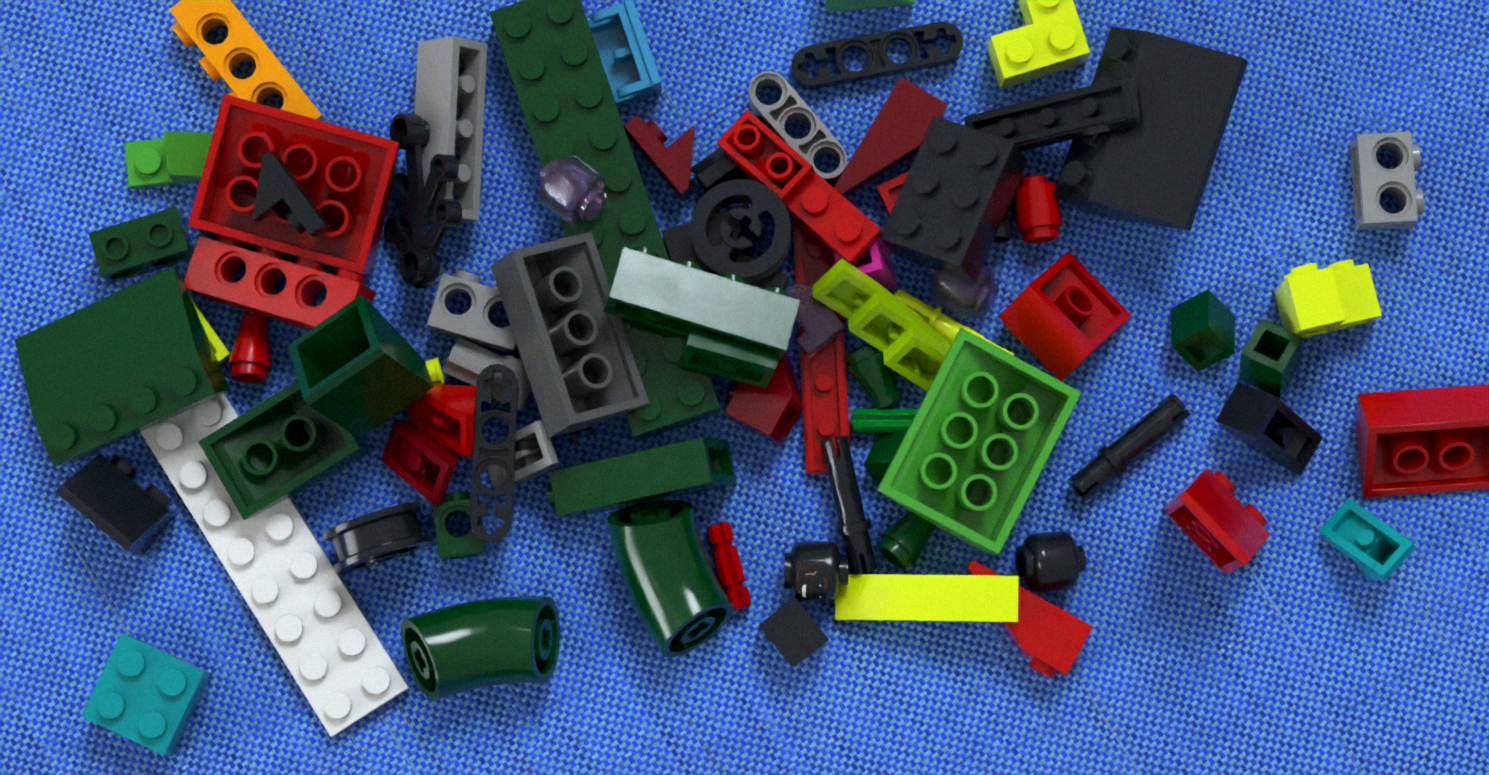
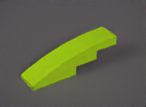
M841 258L812 285L813 297L847 318L848 329L851 333L883 352V360L886 366L928 391L951 344L891 292Z

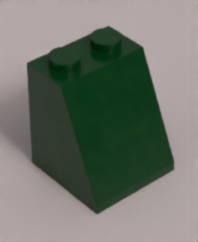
M363 294L288 345L303 400L310 407L359 438L372 429L383 425L388 418L410 403L418 401L426 392L434 387L425 360Z

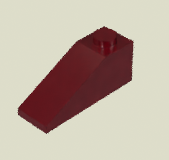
M901 77L835 184L834 189L847 198L916 155L933 117L946 119L943 115L945 114L947 104Z

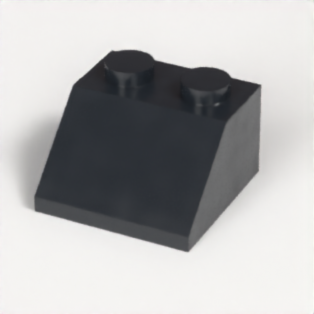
M99 454L62 484L56 493L127 551L142 557L177 515L167 507L172 499L152 483L146 489L132 479L137 471L118 455H115L110 461Z

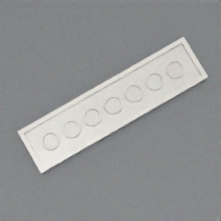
M225 394L141 431L140 433L331 737L338 735L410 688L339 574H336L334 566L291 498L289 497L263 512L243 520L198 443L203 438L239 417Z

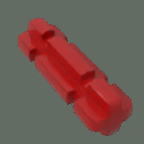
M728 522L710 525L707 527V534L710 546L714 545L715 551L712 553L721 586L726 588V595L734 606L733 611L747 608L751 604L748 588L743 586L745 577L736 545L733 546L731 542L734 540L731 525Z

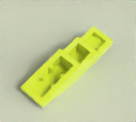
M848 574V585H839V592L835 598V620L1018 622L1019 576Z

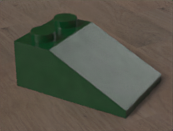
M298 380L198 442L243 520H247L330 477L371 452L363 436L359 438L310 407L303 400Z

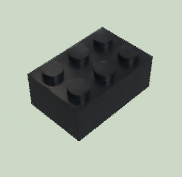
M934 116L880 239L897 257L975 283L1027 166V158L1013 141Z

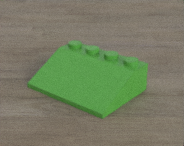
M960 328L876 491L983 553L999 555L1081 392L967 330Z

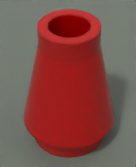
M244 314L241 316L240 327L227 363V367L231 369V379L250 384L266 382L267 373L272 371L267 317L258 314Z

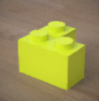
M1018 0L1026 26L991 36L987 46L1000 90L1085 64L1090 54L1073 0Z
M1353 259L1336 262L1320 270L1317 263L1295 267L1290 270L1291 274L1283 276L1284 281L1273 290L1283 328L1303 338L1374 322L1382 316L1368 263L1355 266Z

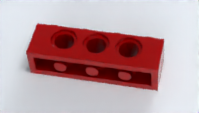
M220 234L217 235L216 240L199 236L183 281L186 289L199 297L309 330L362 294L372 304L376 292L362 284L364 277L344 269H337L336 275L322 272L323 265L315 261L297 257L296 263L282 260L283 253L277 250L257 245L255 252L242 248L244 242ZM246 265L244 277L235 283L234 277L237 270ZM282 277H286L284 289L280 293L274 294V287L277 281ZM326 288L325 300L320 305L314 306L316 294Z

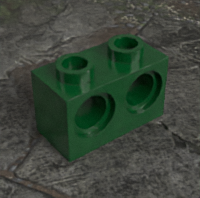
M176 206L89 233L100 274L110 284L191 260L194 252L185 217Z

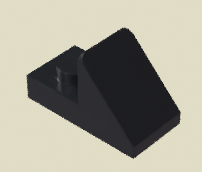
M269 150L262 156L253 220L261 222L284 204H287L289 209L284 214L293 227L300 234L307 231L311 236H319L331 227L330 223L278 153Z

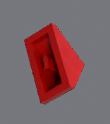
M433 384L434 387L426 392L422 398L408 405V420L428 437L466 458L473 456L476 386Z

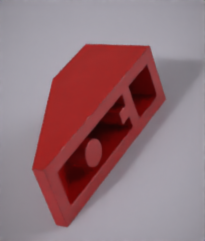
M973 559L965 570L968 575H999ZM1021 586L1018 587V622H1001L1021 653L1031 659L1028 667L1050 679L1054 677L1055 673L1062 677L1067 675L1093 626Z

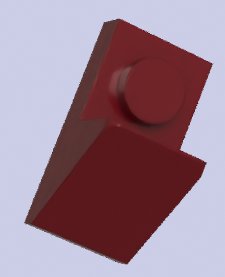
M637 114L624 125L627 137L681 201L685 200L690 192L695 127L690 128L666 148L663 144L668 139L653 120H649L645 124Z
M395 420L381 461L433 505H441L459 454L438 442H434L409 420Z

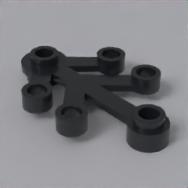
M398 113L394 116L390 125V140L399 142V150L406 151L407 176L403 172H394L389 199L403 216H389L386 219L384 236L402 254L400 259L402 279L406 283L412 284L415 288L427 289L433 284L440 272V260L436 253L447 227L458 226L462 219V207L458 200L439 199L436 202L443 183L453 182L456 179L459 164L454 155L436 154L431 160L430 173L424 185L421 146H425L429 140V124L417 114ZM434 207V219L427 231V222Z

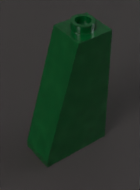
M700 437L549 471L551 483L547 484V497L551 508L556 510L557 516L577 517L628 507L638 503L670 499L736 486L737 481L729 441Z

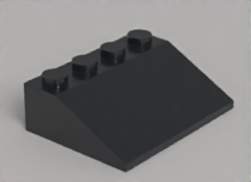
M1111 27L1091 85L1127 76L1135 79L1137 83L1140 123L1072 139L1054 195L1083 213L1190 231L1248 61L1239 56L1148 31Z

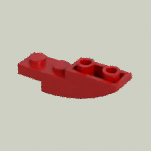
M749 110L717 141V145L753 181L766 185L782 199L789 215L821 244L824 242L836 254L853 266L880 238L882 234L880 227L819 176L809 162Z

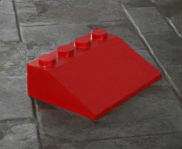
M224 94L188 226L352 272L370 275L382 234L400 143ZM269 150L278 153L330 223L331 227L319 236H311L307 231L300 234L284 214L289 209L287 204H284L261 222L253 220L262 156Z

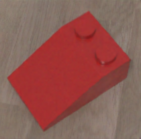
M1206 468L1178 493L1163 510L1226 575L1244 566L1267 540L1270 533L1264 526L1268 522L1253 505L1248 503L1244 507L1232 495L1236 488L1225 475L1218 470L1212 474Z

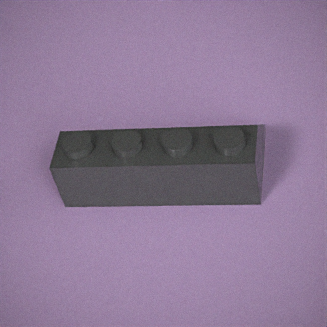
M592 232L512 250L491 266L548 438L585 429L650 404L621 317L603 312L610 285Z

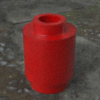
M1045 175L1021 178L1019 181L1020 186L1016 188L1012 198L1017 232L1022 233L1023 242L1030 244L1058 239V228L1062 226L1058 196L1054 195L1056 183L1047 182Z

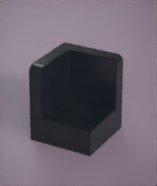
M796 597L789 600L758 626L792 667L797 666L829 640Z

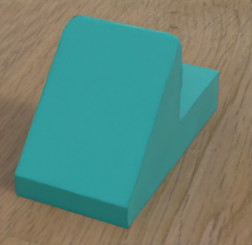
M1349 498L1319 530L1324 540L1354 560L1364 575L1370 580L1386 581L1416 548L1409 539Z

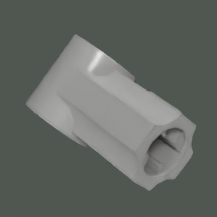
M459 337L449 354L443 373L470 386H476L478 375L484 368L494 364L507 366L518 379V412L522 413L532 392L523 361L509 355L501 357L488 351L486 348ZM497 373L493 381L486 382L485 389H490L494 395L493 401L501 404L502 390L510 389L511 384L503 380L501 373ZM511 404L506 405L505 407L510 409Z

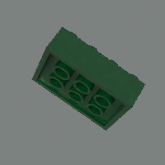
M176 266L170 267L14 339L34 422L53 467L73 463L231 391Z

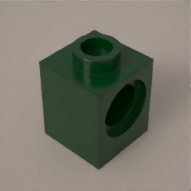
M467 491L445 494L441 505H433L438 554L442 561L488 555L486 542L477 538L472 530L463 537H453L448 532V521L453 515L465 513L470 516L471 499ZM480 518L479 526L484 527L483 518Z

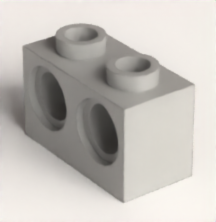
M1411 132L1357 134L1350 142L1356 231L1410 228L1418 221V215H1422L1424 210L1422 189L1415 187L1414 171H1419L1420 169L1419 145L1412 144ZM1386 149L1391 151L1396 158V167L1394 169L1382 167L1376 159L1377 150ZM1390 193L1398 199L1400 204L1398 213L1392 214L1383 210L1379 201L1381 194Z
M456 270L454 276L442 273L427 322L430 331L457 339L460 337L477 345L517 356L518 346L511 325L499 328L490 321L492 312L497 307L504 306L498 287L496 289L480 284V276L466 271ZM458 293L467 294L472 299L470 309L461 315L452 314L447 308L449 299Z

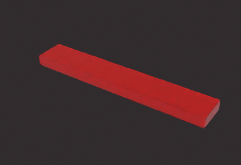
M792 218L796 299L800 300L797 321L806 475L828 474L822 446H820L819 441L828 438L833 439L836 456H838V449L835 437L848 435L850 446L843 316L813 297L812 285L829 271L836 262L833 250L824 242L821 244Z

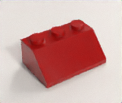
M1489 384L1358 394L1356 438L1363 498L1489 489Z

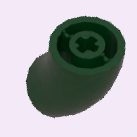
M682 500L649 501L619 509L607 518L613 548L628 593L648 633L664 657L673 658L697 648L725 625L733 613L734 606L722 589L706 557L691 503Z
M545 596L501 597L471 601L432 610L402 621V645L410 670L418 686L432 701L463 691L492 685L525 682L546 683L554 672L559 653V614L553 599Z

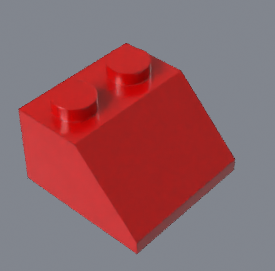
M1068 251L1029 284L998 317L1009 328L1012 335L1021 340L1033 352L1044 368L1052 372L1062 382L1106 341L1131 314Z

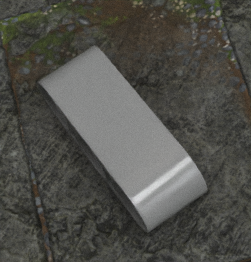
M765 71L756 75L750 83L748 93L749 106L755 116H760L770 130L809 162L819 176L831 186L835 185L847 165V155L843 146L784 77L772 71ZM764 86H772L779 90L781 98L775 104L766 105L757 99L756 93ZM792 120H802L809 126L810 132L804 138L795 139L786 133L785 126ZM825 153L833 155L839 162L838 168L831 173L820 172L814 165V160L817 156Z

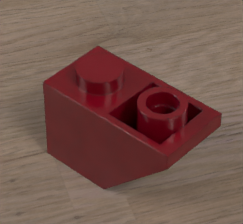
M788 349L780 364H777L776 370L766 389L743 382L736 383L727 396V408L724 411L736 424L782 447L803 409Z

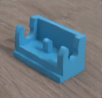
M626 0L623 3L592 13V19L588 20V24L616 105L619 106L661 92V80L634 1Z

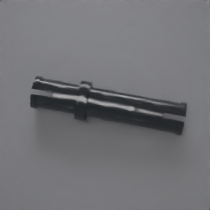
M1171 393L1119 439L1108 447L1103 445L1097 450L1098 455L1068 479L1072 488L1083 500L1088 501L1091 496L1114 477H1122L1127 472L1126 467L1136 458L1146 452L1177 424L1190 416L1189 411L1185 409L1186 406L1176 395Z
M848 435L835 437L838 456H836L833 439L828 438L819 442L820 446H822L839 519V524L835 526L837 535H842L845 552L848 558L849 574L863 573L859 557L860 553L864 569H867V572L877 569L878 565L875 561L868 529L872 528L870 518H865L848 442L849 437Z

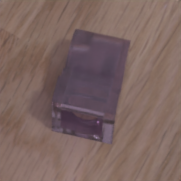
M803 283L794 284L785 291L790 294L791 298L800 300L793 327L799 328L803 332V335L797 339V346L809 360L844 332V325L828 306L813 297L811 286Z

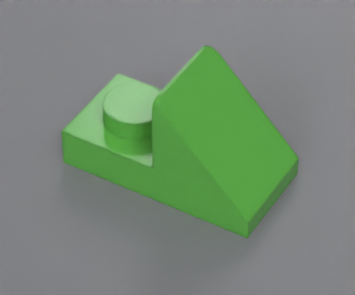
M164 131V138L124 143L129 187L134 190L200 182L213 134Z

